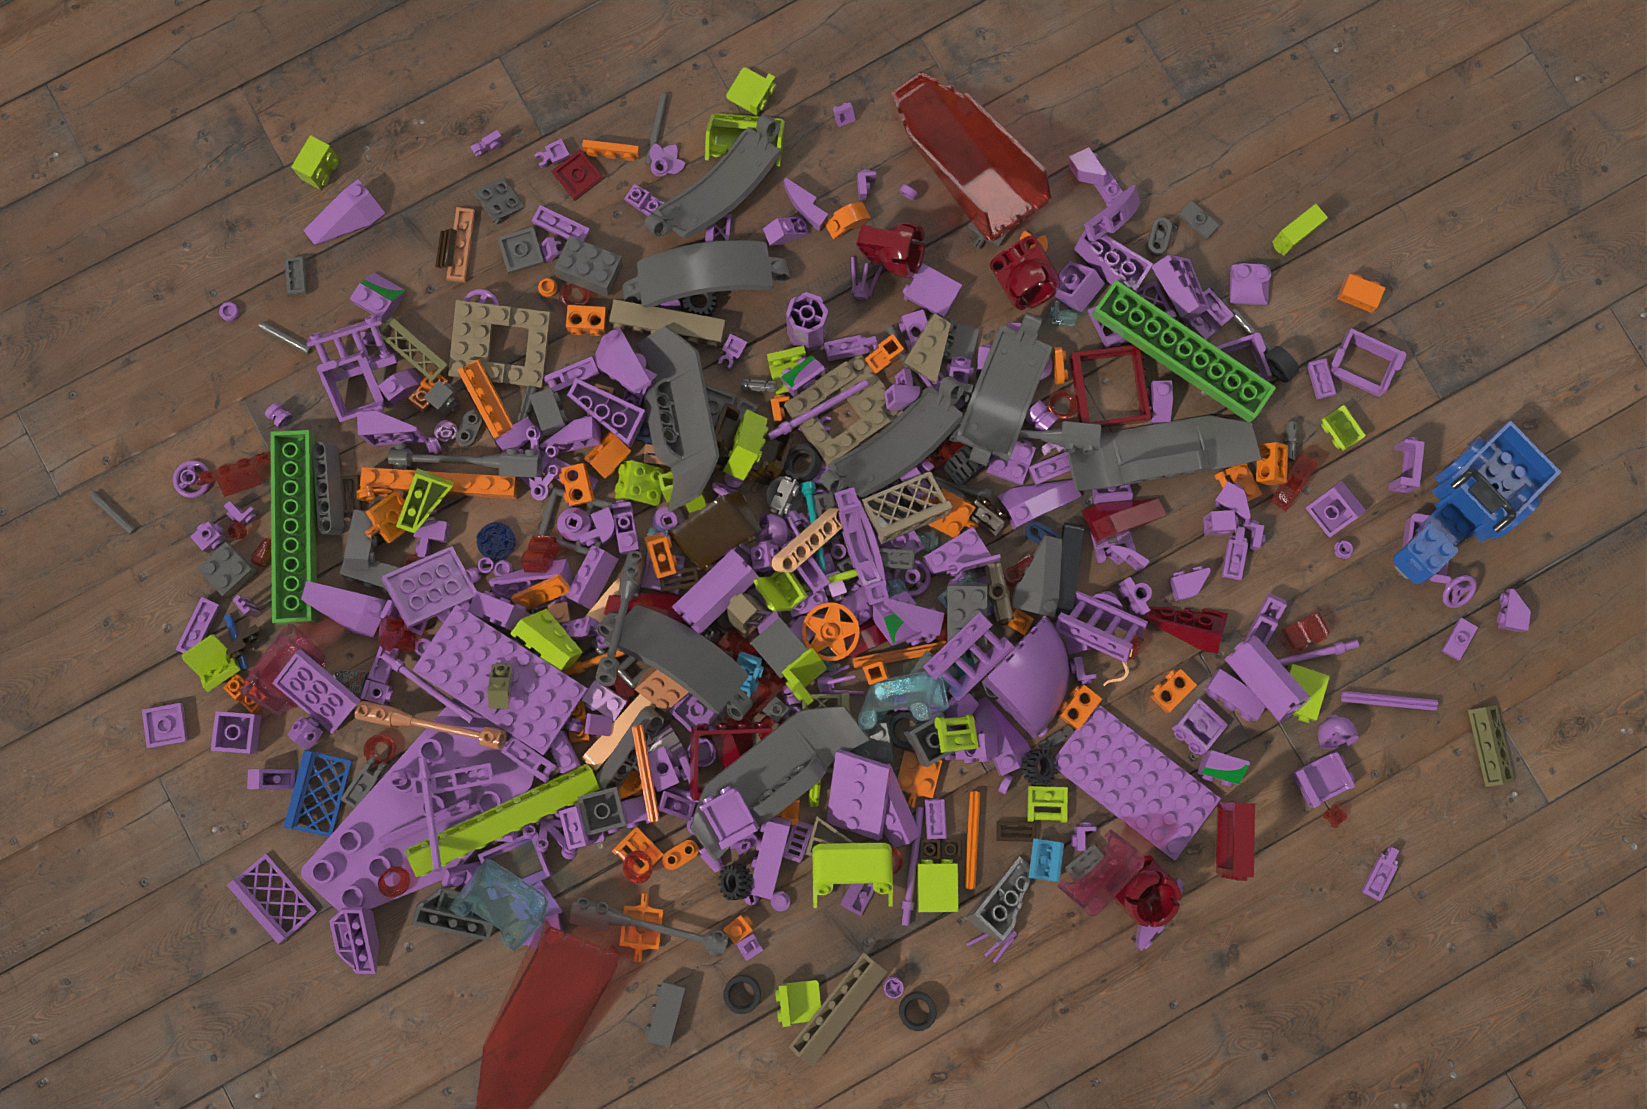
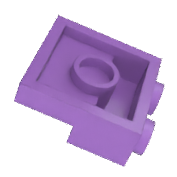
M1016 441L1010 460L1004 461L994 457L986 473L1022 486L1036 448L1033 447V443L1030 441Z
M690 692L669 710L690 732L691 727L697 726L699 723L710 725L719 715L708 709Z
M1197 699L1176 722L1172 730L1177 739L1184 740L1189 744V750L1192 753L1202 755L1208 751L1228 724L1201 699Z

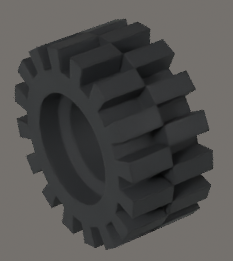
M715 292L683 297V305L687 313L711 316L712 312L716 310L717 297ZM704 295L707 298V304L701 308L694 306L693 299L695 296Z
M1033 749L1026 752V757L1022 759L1025 763L1021 764V767H1024L1022 774H1026L1024 776L1025 780H1028L1027 782L1032 783V785H1047L1055 779L1053 774H1057V770H1055L1057 764H1054L1056 758L1052 757L1054 754L1045 749ZM1039 762H1040V765H1041L1040 773H1039V770H1038V763H1039Z
M742 863L729 864L724 866L723 870H720L721 876H718V880H721V883H718V886H721L720 893H723L722 896L726 900L746 899L751 894L749 891L753 889L750 886L753 885V881L750 878L753 876L749 874L750 869H746V865H742Z

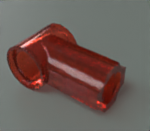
M1032 553L1004 571L1006 585L1014 586L1022 580L1026 567H1029L1034 559ZM1007 573H1015L1016 580L1009 579Z

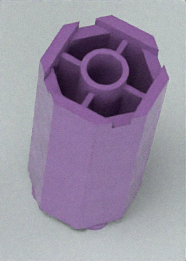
M805 292L801 296L790 300L786 312L787 334L794 348L804 345L805 351L810 352L823 346L828 332V310L820 296Z
M731 550L672 608L679 615L683 613L681 618L688 625L693 624L691 627L694 631L701 634L727 609L730 599L737 593L745 592L754 583L753 580L758 575L734 550Z
M1255 635L1249 638L1246 644L1244 641L1239 643L1234 648L1236 652L1231 653L1225 658L1228 665L1279 723L1291 717L1294 711L1301 709L1310 700V696Z

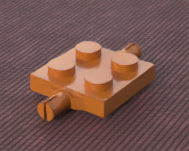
M942 488L941 492L946 501H950L953 507L949 516L928 525L953 538L957 537L965 526L973 527L976 530L978 524L970 520V515L974 511L975 505ZM921 496V500L926 501L927 497ZM938 497L928 500L929 503L935 505L941 503Z
M397 490L365 511L373 524L370 529L365 531L369 538L378 532L388 544L407 531L396 527L405 500Z
M904 751L897 780L901 790L910 794L907 803L909 807L911 805V807L915 808L917 797L925 796L933 799L942 760L929 767H923L915 753Z
M641 893L640 905H624L623 913L632 916V918L662 925L664 909L648 906L650 894H646L645 897V893ZM622 926L619 946H628L635 949L633 961L637 962L638 960V962H642L643 950H659L661 933L634 926Z

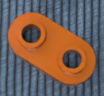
M1053 347V367L1056 385L1064 384L1065 380H1068V371L1064 369L1066 351L1062 350V347Z
M686 840L663 855L662 863L664 867L669 870L679 868L698 855L699 846L693 840ZM687 846L692 847V853H686L685 848ZM670 856L675 858L674 864L669 863L668 859Z

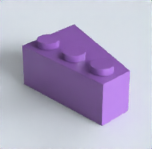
M1167 255L1151 266L1181 318L1193 319L1209 309L1190 259Z
M972 527L924 556L923 561L929 568L932 576L957 570L954 566L948 568L951 562L964 564L990 557L991 554Z
M486 590L484 594L476 591L468 608V612L474 616L510 631L515 628L520 619L532 615L526 612V607L517 603L515 606L511 605V601L503 597L496 599L495 594Z

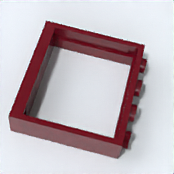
M1135 345L1071 353L1069 360L1079 423L1101 425V428L1144 423L1151 419L1152 406L1148 403L1150 390L1145 384L1147 372L1146 368H1143L1142 361H1144L1142 350ZM1131 355L1141 416L1090 422L1081 361Z
M762 721L755 722V725H747L748 723L737 722L736 725L717 723L716 726L699 723L697 726L691 727L690 797L692 800L699 801L704 787L698 788L699 735L762 733L763 739L773 729L766 722Z
M1218 802L1216 873L1222 874V878L1247 881V877L1254 878L1255 804Z

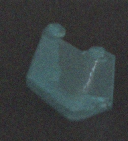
M928 672L891 677L871 684L858 716L860 730L871 729L877 724V721L886 719L888 717V710L910 707L913 716L917 720L924 721L935 718L949 708L942 677L939 676L934 680Z
M487 859L478 867L454 899L450 910L461 917L467 916L470 911L474 912L502 930L500 938L503 945L516 951L543 925L548 900L543 893L496 862Z

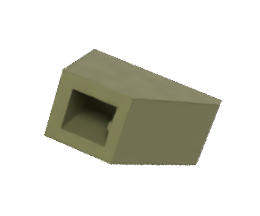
M492 664L487 690L489 708L509 709L512 692V665Z

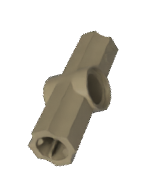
M989 564L984 568L997 623L1009 622L1014 619L1002 564ZM1003 589V594L1000 597H996V591Z

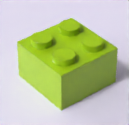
M310 135L291 168L301 180L321 190L323 186L327 185L329 176L337 168L340 158L330 145Z

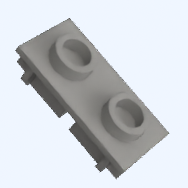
M787 476L781 480L777 492L783 495L782 497L774 496L770 505V512L777 514L779 511L781 517L789 513L792 506L790 502L793 496L796 497L800 488L798 486L799 482L794 479L793 483L792 479Z

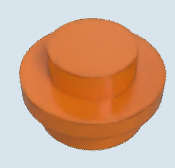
M545 278L540 281L538 290L542 296L551 297L557 292V284L553 279Z

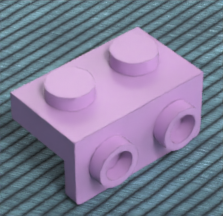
M594 680L582 699L586 702V707L593 711L598 710L602 713V716L612 717L613 721L619 717L628 700L597 680Z

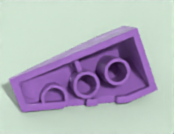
M620 327L604 335L593 358L600 372L608 374L613 380L616 379L622 386L633 393L651 385Z
M567 559L547 561L489 580L493 593L496 595L495 597L511 599L513 594L558 574H561L570 586L573 579ZM559 596V597H557V598H555V599H553V600H550V601H548V602H551V601H554V600H558V599H560L562 596ZM568 598L567 602L572 604L574 601Z
M987 697L978 700L979 705L973 712V716L983 728L981 734L997 733L999 757H992L999 776L1021 768V764L1025 763L1022 760L1023 757H1026V752L1031 750L1027 741Z

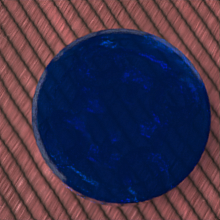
M501 522L485 525L476 536L477 547L480 553L493 561L506 559L512 554L516 546L514 532L510 527Z

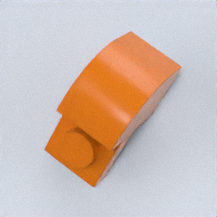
M856 202L834 212V216L824 224L831 237L838 239L849 229L861 227L871 217L863 202Z
M894 334L881 342L878 345L879 348L867 356L865 360L877 375L891 363H895L906 350Z
M882 657L863 663V670L869 685L872 687L875 698L894 692L886 664Z

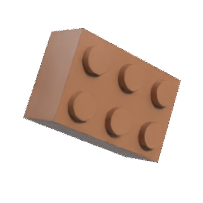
M652 666L642 674L634 689L664 712L668 711L689 693L681 685Z

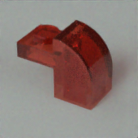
M386 615L379 625L380 646L390 652L393 648L411 653L415 650L416 633L404 630L403 619Z

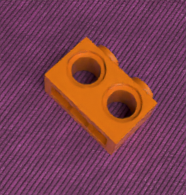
M568 305L566 320L568 332H571L573 335L590 333L592 336H601V334H606L608 313L606 307ZM575 318H582L581 323L573 324ZM594 319H601L598 325L591 324Z
M1278 442L1259 445L1263 460L1257 461L1256 482L1268 486L1287 483L1288 445Z
M581 463L561 468L562 473L559 476L562 485H565L566 492H564V498L566 503H569V506H577L594 502L595 498L587 464ZM572 471H577L578 478L575 481L570 479ZM580 489L583 493L582 498L576 500L574 493Z
M1182 669L1171 670L1165 676L1167 680L1163 684L1158 683L1151 690L1153 694L1150 697L1165 713H1170L1197 686ZM1176 678H1180L1183 681L1181 688L1175 686ZM1163 691L1168 692L1170 696L1167 702L1161 698Z
M1076 685L1072 689L1070 699L1062 703L1059 709L1060 712L1057 714L1058 717L1076 730L1082 727L1102 700L1101 697L1085 685H1079V687ZM1082 693L1088 696V701L1085 704L1080 701ZM1071 708L1076 711L1074 719L1068 716V711Z

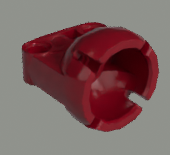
M911 222L899 223L889 230L862 225L856 246L869 261L883 263L889 272L898 277L912 278L914 274L918 273L925 252V244L915 242L912 239L923 241L925 233L921 226Z
M1027 236L999 253L990 262L989 267L996 276L1011 304L1019 310H1025L1027 307L1030 309L1045 303L1056 293V288H1059L1061 285L1058 272L1041 243L1034 236ZM1035 244V247L1029 250L1030 246ZM1003 265V268L997 271L998 267Z
M1146 855L1117 876L1107 887L1108 893L1116 904L1141 926L1160 927L1171 921L1180 907L1177 901H1181L1182 894L1178 883L1151 855Z

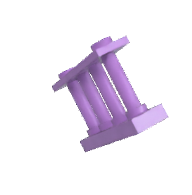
M376 315L365 318V321L324 334L320 332L314 333L309 336L310 338H308L306 343L307 347L316 346L322 363L330 360L322 342L333 339L340 357L344 358L348 354L341 337L352 333L359 352L365 351L372 370L397 363L398 358L395 351L390 352L387 350L378 325L382 324L383 318L382 316L376 317ZM367 328L371 329L380 352L379 356L373 358L368 355L359 332ZM350 362L342 365L341 368L330 369L335 382L363 373L359 362Z
M1076 591L1074 610L1069 616L1061 612L1055 629L1067 637L1126 663L1133 646L1130 643L1135 635L1143 638L1148 622ZM1082 611L1092 615L1087 624L1077 620ZM1099 619L1110 623L1105 632L1094 627ZM1117 627L1128 631L1123 639L1112 635Z
M981 612L923 666L934 680L941 676L951 686L948 691L957 701L964 697L1015 648L1005 636L999 640L989 630L992 624ZM982 635L994 645L986 654L975 644ZM968 648L980 659L972 667L960 657ZM954 662L965 672L958 681L946 671Z

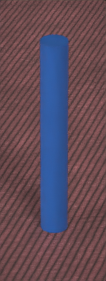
M228 614L224 618L233 642L238 637V632L232 614ZM245 655L237 659L241 671L249 669Z

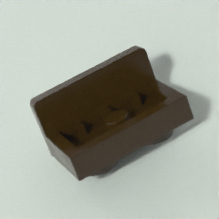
M979 495L973 502L975 509L970 515V519L996 537L1009 520V517L1003 509H997L993 506L987 497Z

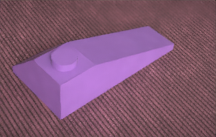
M357 179L344 189L303 231L316 246L336 239L337 236L355 232L354 230L372 226L384 217L386 213L359 179Z
M1065 480L1036 486L1012 488L998 495L997 499L1003 510L1007 513L1013 529L1016 530L1082 497L1080 491L1075 490L1073 480Z
M306 581L301 597L302 601L341 624L349 631L371 638L374 637L382 619L380 615L386 604V600L310 581Z

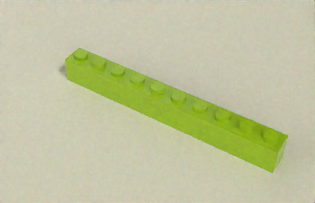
M586 763L438 833L441 866L448 865L450 861L456 858H463L475 849L484 848L487 843L500 840L512 831H519L529 823L538 822L542 817L554 814L566 805L575 804L579 796L600 790L593 770ZM429 838L404 850L416 877L425 876L433 870Z

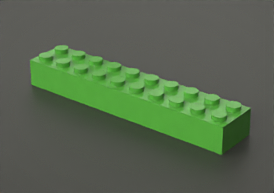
M1117 280L1112 284L1091 315L1100 323L1249 423L1256 418L1276 389L1275 386Z
M310 430L271 432L272 623L277 625L317 623V610L301 600L306 581L317 583L316 494L312 455L315 434Z

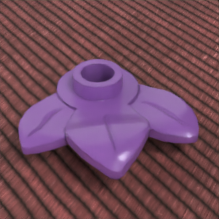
M656 143L652 146L649 156L652 160L651 171L655 176L663 177L667 173L677 174L684 168L685 162L677 159L678 151L676 145H669L663 149ZM662 165L663 170H657L656 166Z

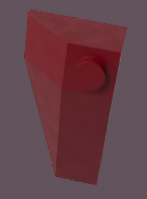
M670 592L638 594V596H633L628 605L626 615L634 606L638 605L685 624V621L681 618L683 613L679 615L672 608L683 596ZM608 595L604 610L605 615L609 613L618 614L621 595Z

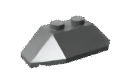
M441 887L417 904L411 925L489 941L494 921L480 896Z

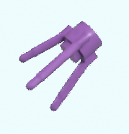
M852 256L851 293L854 294L853 297L855 299L868 300V297H872L873 289L883 267L879 266L871 286L868 288L869 284L866 283L869 264L865 263L862 282H858L856 286L855 257Z
M796 510L790 511L783 517L787 527L790 528L792 538L800 534L798 528L802 526L801 521L808 526L811 525L803 513L798 514Z
M845 665L829 673L822 674V677L817 678L820 693L865 694L864 691L831 690L835 688L834 683L856 678L855 675L836 679L830 677L850 668V665Z
M1012 929L1003 942L998 940L985 953V956H989L1000 944L1004 943V946L993 959V962L996 963L1014 941V937L1017 936L1015 930ZM984 933L974 938L973 940L967 942V946H970L988 937L989 935Z

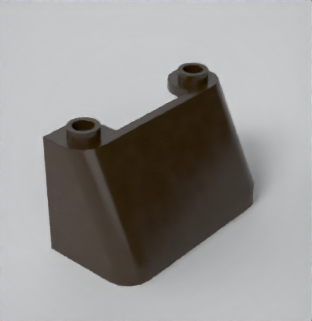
M724 403L714 425L719 458L716 464L722 467L727 464L730 458L728 455L730 450H733V440L741 421L739 419L740 411L736 406ZM794 433L782 434L771 441L766 434L764 446L760 450L762 451L761 458L758 462H754L746 477L764 485H769L783 470Z
M739 491L725 494L715 499L672 529L669 535L701 571L705 570L708 572L718 562V558L740 543L747 541L749 544L757 540V535L763 532Z

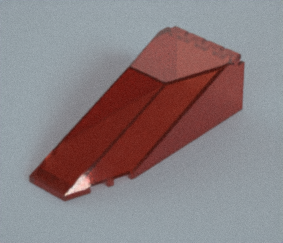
M919 72L891 92L909 140L986 240L996 241L1005 234L1003 229L1007 232L1020 224L1019 218L1024 221L1035 213L1034 208L1040 210L1049 203L1048 200L1051 199L1047 170L967 92L962 94L954 90L952 85L944 86L938 82V79L923 72Z
M542 917L484 1042L475 1109H528L557 1077L618 966L617 962L620 953L615 946L611 945L609 950L604 949L600 956L598 954L601 947L586 941L583 948H581L583 939L568 933L565 939L562 940L564 931L552 927L547 917Z

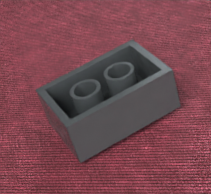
M569 236L554 267L556 278L608 298L623 267L622 256Z
M948 582L947 625L949 642L979 612L988 619V582ZM982 635L975 644H987L988 639Z

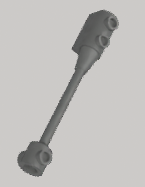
M1063 421L1060 429L1044 430L1042 432L1020 430L1018 437L1041 439L1042 441L1059 445V447H1064V451L1067 453L1075 452L1076 448L1083 449L1084 454L1091 455L1095 453V450H1099L1101 425ZM961 422L950 433V441L958 442L956 435Z
M395 444V447H391L388 453L389 465L393 466L392 469L408 470V467H411L413 462L473 464L499 468V476L542 477V456L537 454V450H525V453H518V449H506V453L502 452L501 454L484 457L414 454L411 448H407V444Z
M630 551L626 557L619 585L621 604L608 655L600 659L596 673V680L605 686L612 685L616 681L620 664L615 659L628 605L633 596H638L646 563V556L640 551Z
M585 897L574 899L569 923L604 932H608L609 926H634L703 943L705 950L715 957L725 954L729 935L724 934L721 930H710L707 934L701 935L635 919L614 909L612 906H608L605 902L595 903Z

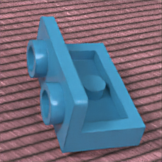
M740 652L736 663L748 673V679L740 689L746 691L747 696L750 698L751 693H756L759 682H756V678H761L764 667L760 666L762 658Z
M1034 838L1029 878L1059 882L1064 843Z

